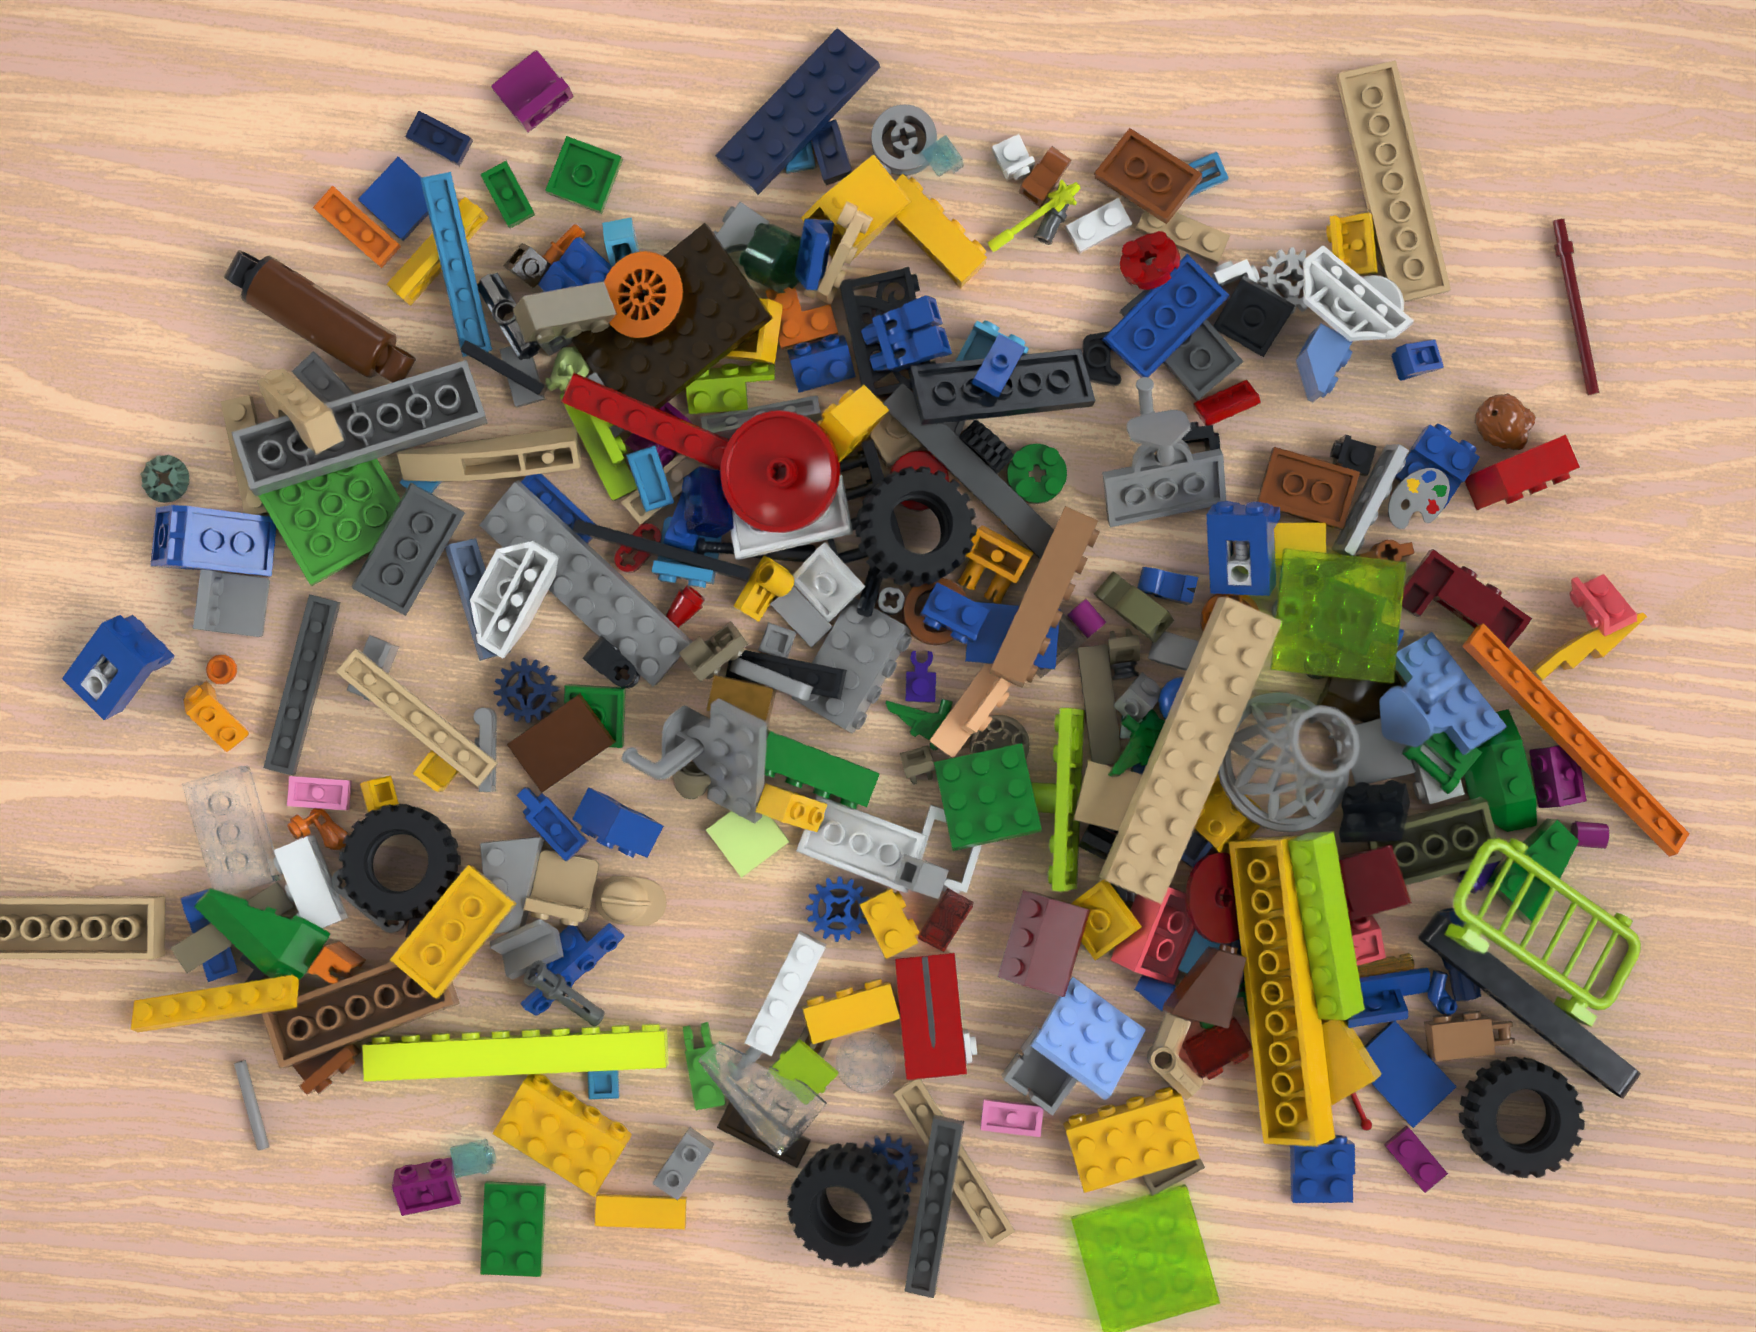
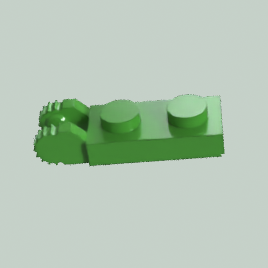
M701 1023V1035L705 1046L697 1048L694 1047L693 1031L690 1025L684 1026L685 1055L695 1110L725 1105L726 1101L715 1044L712 1042L709 1023Z

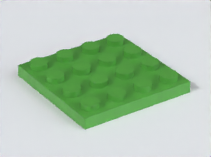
M377 458L258 496L311 586L369 555L401 500Z

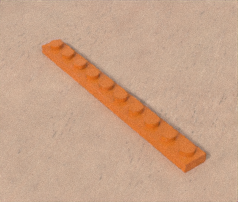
M1484 623L1477 626L1462 647L1669 857L1678 854L1690 833Z

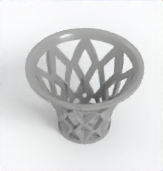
M1282 692L1267 693L1249 699L1218 771L1221 785L1227 797L1246 818L1270 830L1296 832L1321 823L1335 811L1343 799L1348 785L1349 770L1358 758L1360 742L1355 726L1342 712L1330 707H1318L1313 702L1294 694ZM1276 703H1285V704H1290V705H1289V706H1284V705H1279V704H1276ZM1264 712L1280 713L1283 716L1267 720ZM1252 713L1258 724L1244 728L1236 733L1243 720ZM1310 717L1309 723L1312 724L1319 721L1331 733L1328 738L1334 739L1338 758L1333 759L1332 762L1337 765L1335 771L1326 772L1318 770L1304 759L1299 748L1298 735L1302 724L1307 718ZM1286 724L1275 733L1267 729V727ZM1258 734L1268 740L1267 743L1256 751L1242 743ZM1274 746L1282 749L1276 761L1260 758ZM1231 749L1237 754L1250 759L1239 773L1237 779H1235L1232 769ZM1290 758L1294 759V763L1289 762ZM1258 767L1274 769L1268 783L1248 782ZM1282 773L1296 774V781L1276 787ZM1319 784L1306 796V788ZM1296 789L1297 799L1279 809L1280 793ZM1324 789H1326L1325 792H1324V794L1322 795L1321 799L1319 800L1318 804L1316 805V803L1314 802V799H1315ZM1244 794H1270L1268 813L1256 807ZM1304 805L1310 814L1300 818H1287Z

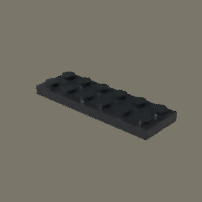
M1081 349L1022 355L999 397L972 384L985 359L911 366L908 372L921 425L1092 407L1096 401Z

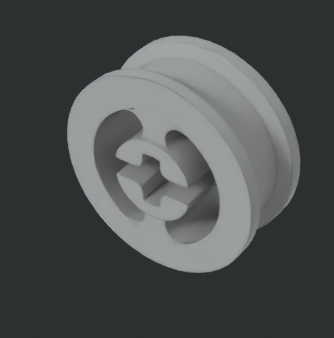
M896 105L885 110L874 123L871 136L873 153L880 162L892 170V174L899 176L902 174L905 176L917 174L924 170L933 160L937 149L936 127L931 117L922 109L913 105ZM907 122L916 124L925 134L926 143L919 154H914L918 147L916 130L912 125L906 124ZM892 126L894 127L891 132L893 151L898 156L903 157L901 159L890 155L883 146V137ZM905 135L909 140V144L903 145L902 141H900V136Z

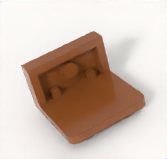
M353 1043L294 1065L293 1068L304 1080L299 1087L306 1095L315 1091L318 1094L322 1093L333 1083L331 1078L338 1072L344 1074L356 1064L354 1058L361 1051Z

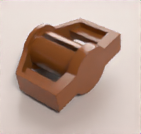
M1385 540L1373 545L1369 552L1358 554L1355 557L1358 567L1372 565L1377 569H1386L1398 564L1402 557L1415 554L1412 542L1398 544L1394 540Z

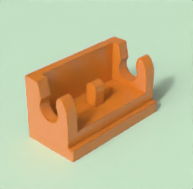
M339 941L325 946L307 972L311 975L317 974L325 981L334 984L338 982V979L331 976L330 971H334L341 977L349 978L351 977L349 971L357 966L362 967L366 959Z

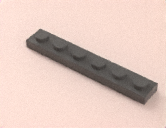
M309 594L263 767L265 769L292 776L296 775L341 602Z
M938 1115L933 1117L904 1292L934 1298L936 1295L965 1121Z

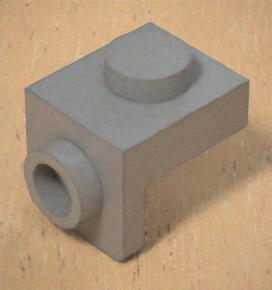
M1141 672L1126 692L1114 703V707L1123 716L1129 714L1139 722L1157 703L1162 689L1159 688L1153 679L1148 678Z

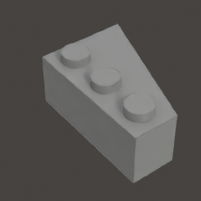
M542 836L480 843L483 875L517 903L492 934L512 932L525 926L528 911L524 910L526 898L531 896L539 856L545 840Z

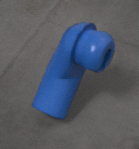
M1433 970L1428 990V999L1438 1012L1452 1015L1457 1010V1003L1445 990L1448 974Z

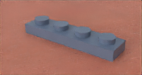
M475 538L449 544L445 547L479 661L497 657L498 655L477 643V631L471 609L470 599L486 570L477 540Z

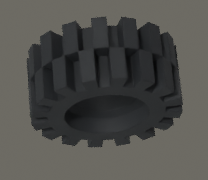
M974 420L959 436L996 474L1014 457V454L1006 444L978 420Z

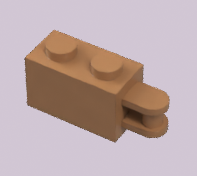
M1481 1011L1463 1012V1017L1451 1018V1015L1447 1014L1433 1016V1021L1424 1022L1428 1056L1435 1062L1496 1055L1495 1046L1515 1043V1038L1511 1037L1510 1027H1513L1512 1021L1492 1022L1491 1018L1481 1015ZM1494 1029H1498L1499 1038L1494 1039Z

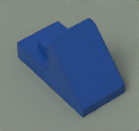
M1436 340L1404 344L1397 347L1396 352H1393L1391 355L1400 381L1444 368Z

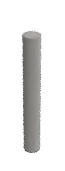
M246 1060L234 1063L257 1150L269 1148Z

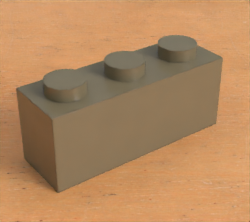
M604 281L522 296L513 309L526 343L532 341L545 343L562 335L565 338H571L588 330L597 333L608 328V324L617 314Z

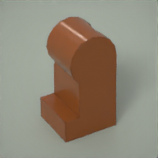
M1052 146L1021 184L1019 193L1041 208L1048 198L1047 195L1052 192L1072 160Z

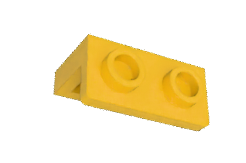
M1368 212L1341 218L1336 215L1330 216V225L1326 226V234L1329 243H1332L1333 254L1360 276L1378 273L1372 214Z
M887 888L884 892L859 904L885 959L918 944L915 936L920 933L913 919L907 920L902 910L906 907V904L899 891L894 893L892 888Z

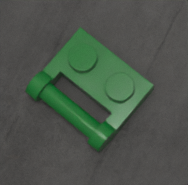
M1445 731L1437 734L1433 733L1419 747L1407 745L1402 751V755L1408 760L1413 759L1440 783V788L1446 794L1451 793L1457 787L1460 779L1482 754V752L1475 748L1463 755ZM1422 745H1425L1452 769L1449 775L1420 750Z

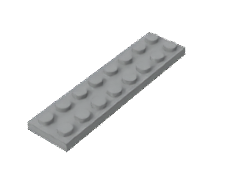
M519 480L511 485L479 526L502 547L534 541L557 555L556 576L549 591L599 637L602 635L620 650L621 654L634 665L635 670L653 687L657 685L681 657L679 652L693 642Z

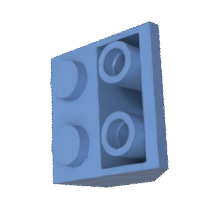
M1322 323L1310 333L1296 358L1307 400L1312 403L1319 397L1324 398L1327 393L1330 394L1338 381L1335 373L1341 367H1345L1353 353L1349 349L1353 341H1348L1340 333Z

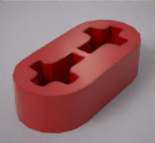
M646 523L639 526L632 535L644 538L641 535L643 531L650 533L654 530L656 532L653 535L656 540L655 542L660 543L662 533L655 525ZM621 546L615 553L614 561L618 569L625 573H633L649 559L651 554L638 551L633 557L636 563L633 566L629 564L623 566L624 559L621 557L622 554H631L634 550Z

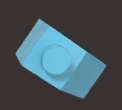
M632 217L603 223L604 244L609 263L612 267L625 256L640 252ZM633 278L628 281L629 284L634 281Z

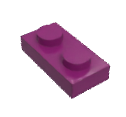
M1407 1125L1384 1144L1424 1193L1448 1174Z

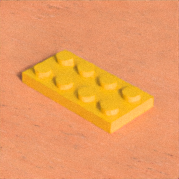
M467 865L390 960L435 999H438L517 903L472 865Z

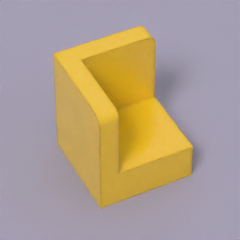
M431 750L413 774L434 791L442 792L459 771Z

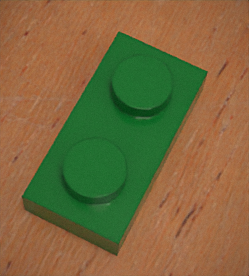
M507 161L480 174L510 229L536 215Z

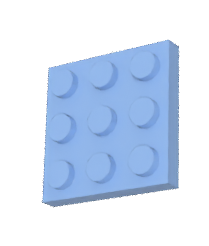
M1072 977L1069 981L1065 997L1059 996L1031 1047L1106 1100L1114 1091L1146 1029Z

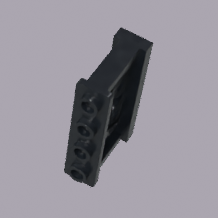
M909 267L853 280L847 279L843 280L840 284V292L861 386L865 385L877 398L890 396L902 383L911 391L913 389L910 379L902 376L900 372L892 370L877 372L873 370L870 356L875 351L882 352V349L878 343L867 345L864 341L861 329L870 324L864 323L862 316L867 313L872 317L871 309L876 310V316L882 315V312L886 313L900 308L904 304L916 299L915 292L920 291L917 274H911ZM890 283L900 284L905 290L904 298L902 300L895 299L894 290L890 293L888 302L882 300L885 287ZM878 285L876 298L854 295V290ZM928 360V361L922 362V363H920V364H921V365L936 364V361H935V360H933V361ZM891 372L900 382L880 388L874 387L875 382L883 379Z

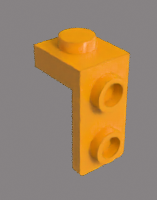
M207 680L200 686H193L185 694L183 699L185 713L224 751H230L249 735L248 730L217 700L215 688Z

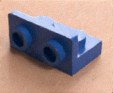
M804 219L795 276L806 290H818L819 279H822L825 275L834 223L831 220Z
M936 582L919 615L925 618L923 623L936 630H939L942 626L952 632L950 634L951 638L966 644L967 641L973 643L976 640L990 610Z

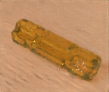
M1410 953L1399 955V958L1390 956L1369 964H1360L1357 968L1359 978L1395 973L1398 970L1408 971L1414 969L1415 963L1413 956Z

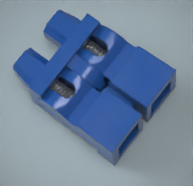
M927 295L908 302L900 308L873 317V323L861 329L867 345L880 342L882 352L870 356L872 368L877 372L886 370L899 372L922 362L952 354L945 329L939 327L943 322L936 299Z

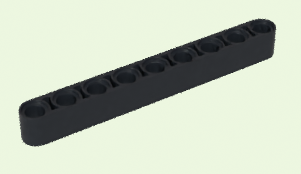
M1438 913L1434 914L1418 936L1422 943L1607 1090L1624 1099L1641 1075L1637 1069L1489 951L1482 954L1468 950L1446 936L1445 932L1449 925L1453 923Z

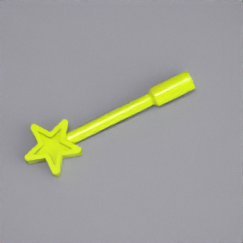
M1060 180L1058 190L1047 195L1051 201L1011 229L1004 230L987 242L991 250L995 252L1014 239L1015 234L1052 208L1060 212L1066 204L1077 205L1073 196L1081 189L1079 184L1075 182L1067 186L1064 180Z

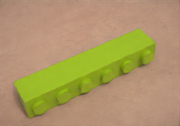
M1308 832L1289 840L1288 846L1318 1017L1323 1020H1346L1364 1011L1365 1008L1334 832Z

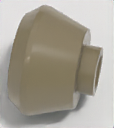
M689 762L673 774L676 790L686 799H696L698 796H702L711 784L709 775L701 771L694 762Z

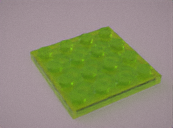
M1283 549L1276 619L1281 620L1282 623L1273 642L1270 670L1394 683L1406 562Z
M1186 1184L1163 1190L1153 1196L1149 1194L1071 1217L1103 1332H1122L1220 1304Z

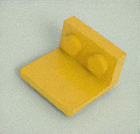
M1217 773L1194 829L1213 845L1212 847L1217 853L1230 854L1229 842L1250 838L1261 826L1246 818L1231 803ZM1244 794L1250 802L1262 810L1248 795Z

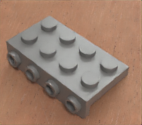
M854 598L842 610L812 662L814 664L847 670L841 700L810 694L808 701L792 696L793 700L850 733H854L856 729L859 730L863 726L867 718L866 711L870 704H874L880 697L882 692L880 687L886 677L889 678L894 673L897 666L895 661L901 652L906 651L912 640L910 636L911 631L906 625L875 608L870 617L859 615L856 611L859 603L857 598Z

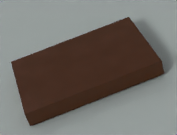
M580 693L510 741L507 746L542 793L607 749L615 741Z

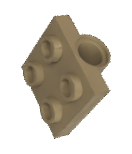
M729 622L707 641H704L699 636L681 650L679 654L701 682L705 678L711 679L714 675H717L721 670L720 666L729 659L732 661L738 658L745 651L744 647L748 643L735 625Z

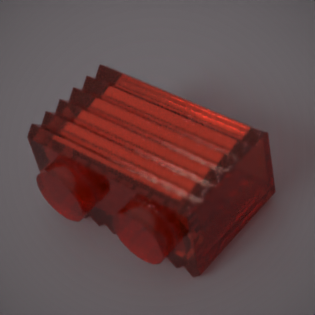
M1233 1015L1229 1028L1214 1025L1212 1028L1202 1030L1182 1044V1049L1197 1075L1201 1079L1207 1077L1208 1080L1220 1075L1224 1071L1222 1067L1231 1061L1233 1064H1238L1250 1056L1248 1051L1253 1049L1243 1029Z

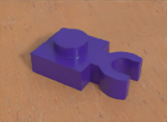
M912 651L910 660L915 667V672L906 671L905 701L935 702L936 672H928V667L933 661L932 651H928V658L924 663L918 662L916 660V651Z

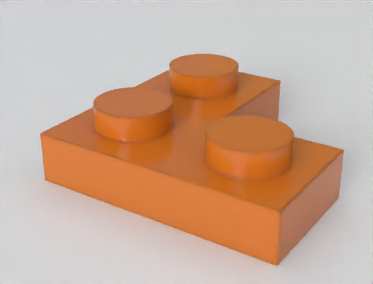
M794 283L766 291L768 299L783 304L778 337L781 350L793 347L798 343L817 341L828 335H838L831 304L802 312Z

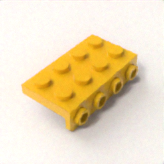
M529 1074L492 1133L593 1197L597 1194L632 1137V1134L623 1124L608 1119L597 1108L587 1106L576 1099L573 1093L560 1089L552 1084L546 1076L541 1074Z
M1171 1087L1161 1088L1155 1091V1095L1143 1098V1096L1129 1098L1126 1100V1104L1116 1107L1113 1104L1102 1106L1093 1114L1078 1113L1068 1118L1069 1121L1063 1123L1084 1193L1200 1159L1182 1095L1175 1089L1172 1090Z

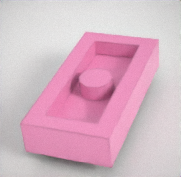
M289 776L287 806L347 811L350 807L352 780Z
M983 1098L980 1130L1041 1137L1044 1109L1037 1104Z

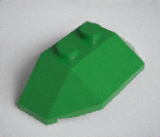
M1509 709L1497 711L1496 713L1507 727L1496 736L1476 747L1482 754L1464 774V780L1469 800L1483 797L1488 802L1493 824L1506 832L1537 826L1536 795L1522 738Z

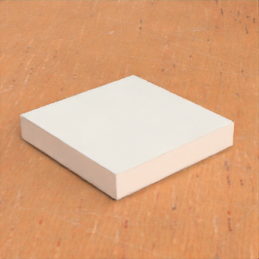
M826 542L820 545L793 574L794 585L828 622L833 620L865 588V585Z

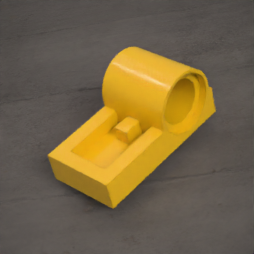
M764 555L733 606L759 622L775 595L783 597L791 591L794 585V576L789 570Z

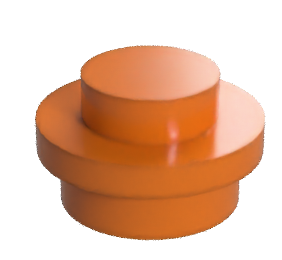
M216 655L207 664V676L216 684H228L236 677V662L227 655Z

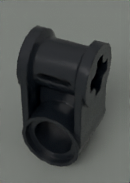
M602 635L583 657L591 667L617 686L629 689L637 685L640 680V674L635 670L634 665ZM622 668L628 670L627 673L630 675L628 680L621 679L622 675L619 672Z

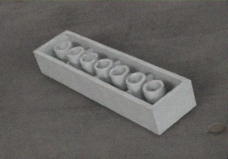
M464 360L325 403L332 410L343 441L318 454L313 452L303 442L299 432L287 415L231 433L250 490L255 496H259L488 423L468 362Z

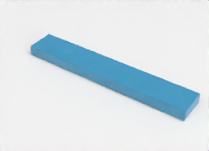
M451 172L421 177L422 189L460 349L465 340L487 352L492 351ZM461 352L463 357L468 356L467 354Z

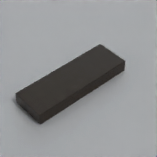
M731 1099L717 1126L718 1129L798 1168L811 1139Z

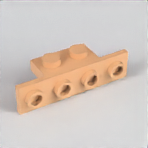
M985 663L929 740L930 743L950 758H954L971 734L976 733L978 730L983 732L993 719L989 714L995 706L1000 708L1010 695L1007 689L1011 684L1002 677L999 678L990 674L993 664Z

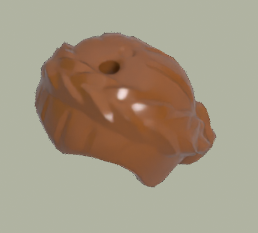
M1507 393L1489 397L1479 406L1475 414V423L1479 434L1492 446H1498L1501 449L1521 450L1528 442V431L1534 426L1536 416L1517 397Z

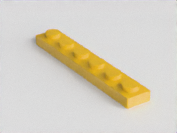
M289 975L134 1000L131 1030L139 1033L297 1008L299 978Z

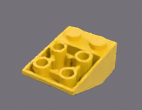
M872 155L820 197L801 219L803 222L804 219L831 220L834 223L829 255L833 259L847 228L837 224L839 216L847 201L858 206L857 210L869 215L873 219L866 233L859 232L853 244L854 247L858 248L853 258L855 259L911 201L876 156Z

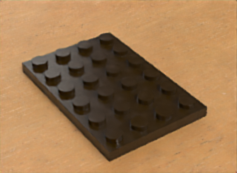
M706 223L702 224L664 255L677 269L683 288L682 302L678 313L665 329L649 337L632 338L619 333L608 324V328L603 331L593 333L591 330L572 337V342L592 372L597 373L606 387L657 409L664 406L773 319L768 309ZM626 286L623 293H629L630 288ZM666 288L658 293H666ZM643 289V293L641 296H638V299L644 302V297L649 295V293ZM623 298L622 303L628 301L629 299ZM657 299L656 302L663 306L665 299ZM653 305V310L656 315L660 311V309ZM646 311V319H649V314Z

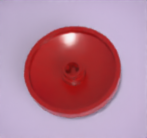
M789 411L765 412L743 423L728 441L721 461V483L729 505L743 521L767 532H794L817 521L833 502L840 480L839 457L829 435L812 419Z

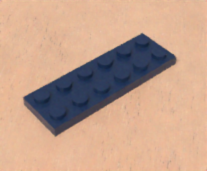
M836 28L715 155L717 160L759 195L880 68L879 62Z

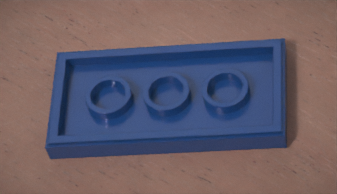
M1188 254L1180 260L1178 269L1175 267L1170 273L1171 279L1168 282L1151 289L1102 339L1140 378H1149L1230 296Z

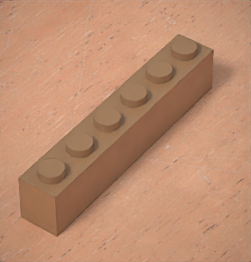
M1067 506L1064 507L991 667L990 674L999 678L1002 677L1023 688L1025 681L1032 682L1038 666L1033 663L1038 654L1044 656L1051 639L1046 637L1050 626L1056 629L1063 614L1058 608L1062 600L1069 601L1076 586L1070 583L1074 573L1081 575L1088 559L1083 556V553L1087 546L1093 548L1100 531L1095 529L1098 520Z

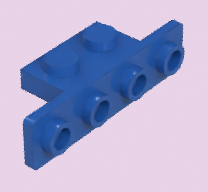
M609 923L588 941L577 926L568 925L559 933L564 957L546 964V968L554 974H561L565 978L566 984L572 988L574 982L585 972L593 969L596 962L607 952L614 950L625 935ZM536 988L521 1002V1006L537 1016L546 1011L554 1000L546 999L542 995V991Z
M1411 969L1359 978L1365 1010L1346 1019L1347 1026L1352 1028L1408 1019V1008L1403 996L1428 992L1430 988L1429 969Z

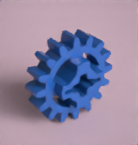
M838 876L837 883H833L828 877L826 878L827 886L823 887L818 883L816 889L819 893H810L808 896L814 903L806 905L807 910L813 911V915L809 916L807 920L808 922L816 921L817 925L813 929L815 932L821 929L825 931L824 939L833 934L835 942H838L840 935L844 934L847 940H851V931L854 930L857 934H860L861 929L858 925L860 923L868 924L865 917H863L860 906L856 919L851 914V905L856 900L859 905L870 899L869 896L861 897L860 893L864 888L862 885L856 889L852 887L854 883L852 878L845 884L843 883L842 876ZM844 889L849 892L844 896H835L830 890ZM820 899L826 904V913L822 917H820L818 911ZM849 899L844 907L845 915L842 916L840 913H837L828 918L834 908L833 902L841 904ZM832 922H843L847 927L836 929L828 925Z

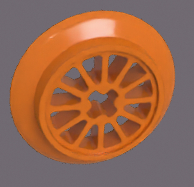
M641 251L629 254L611 268L604 280L617 313L609 324L616 331L628 337L644 338L659 333L673 321L682 302L683 288L680 275L675 266L666 257L658 253ZM639 273H642L641 280L638 276ZM631 278L634 280V286L628 283ZM625 286L630 288L629 293H623ZM666 288V293H658ZM643 289L649 293V295L644 297V302L638 299V296L642 295ZM623 298L629 299L628 301L622 303ZM665 299V302L663 306H661L656 302V300ZM653 305L660 309V311L656 315L653 310ZM646 311L649 314V319H646Z

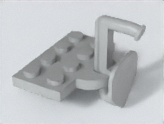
M1142 377L1136 382L1141 416L1132 418L1127 423V432L1130 439L1142 445L1135 452L1131 467L1102 472L1107 520L1110 527L1209 508L1217 502L1226 501L1224 458L1221 449L1191 454L1188 445L1182 440L1191 429L1187 415L1179 410L1155 413L1152 400L1154 382L1147 377Z
M719 698L711 704L710 718L687 706H682L668 717L662 731V759L654 763L644 758L633 747L626 749L622 754V761L624 763L630 764L632 767L658 780L671 777L690 761H693L711 779L707 799L753 823L762 818V814L755 811L764 788L767 722Z

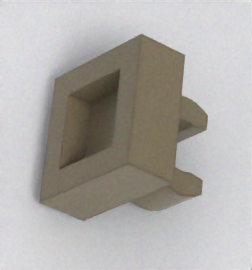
M1129 628L1126 629V637L1116 638L1115 632L1110 631V639H1108L1110 665L1140 661L1138 635H1133Z
M929 746L900 753L906 778L910 777L913 784H917L916 776L924 773L927 774L928 780H932V771H935Z

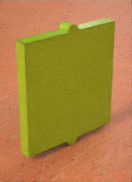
M800 1038L786 1052L782 1051L780 1058L767 1071L806 1106L819 1093H824L826 1086L839 1073Z

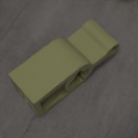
M1112 572L1094 593L1099 600L1112 608L1119 616L1154 643L1174 621L1165 608L1137 587L1130 585L1115 572Z

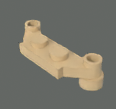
M848 201L846 202L837 224L847 228L824 277L819 279L818 290L805 289L803 295L811 299L816 297L828 304L832 303L846 274L841 269L844 263L851 264L858 250L853 244L859 232L866 233L873 219L869 215L857 210L858 206Z

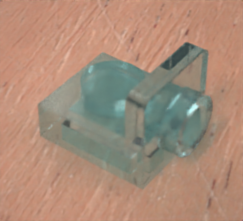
M946 135L922 152L937 176H942L950 169L953 173H956L964 167L963 158Z
M487 1139L450 1148L456 1178L481 1172L482 1174H487L493 1169V1164L496 1163L494 1148L488 1145Z

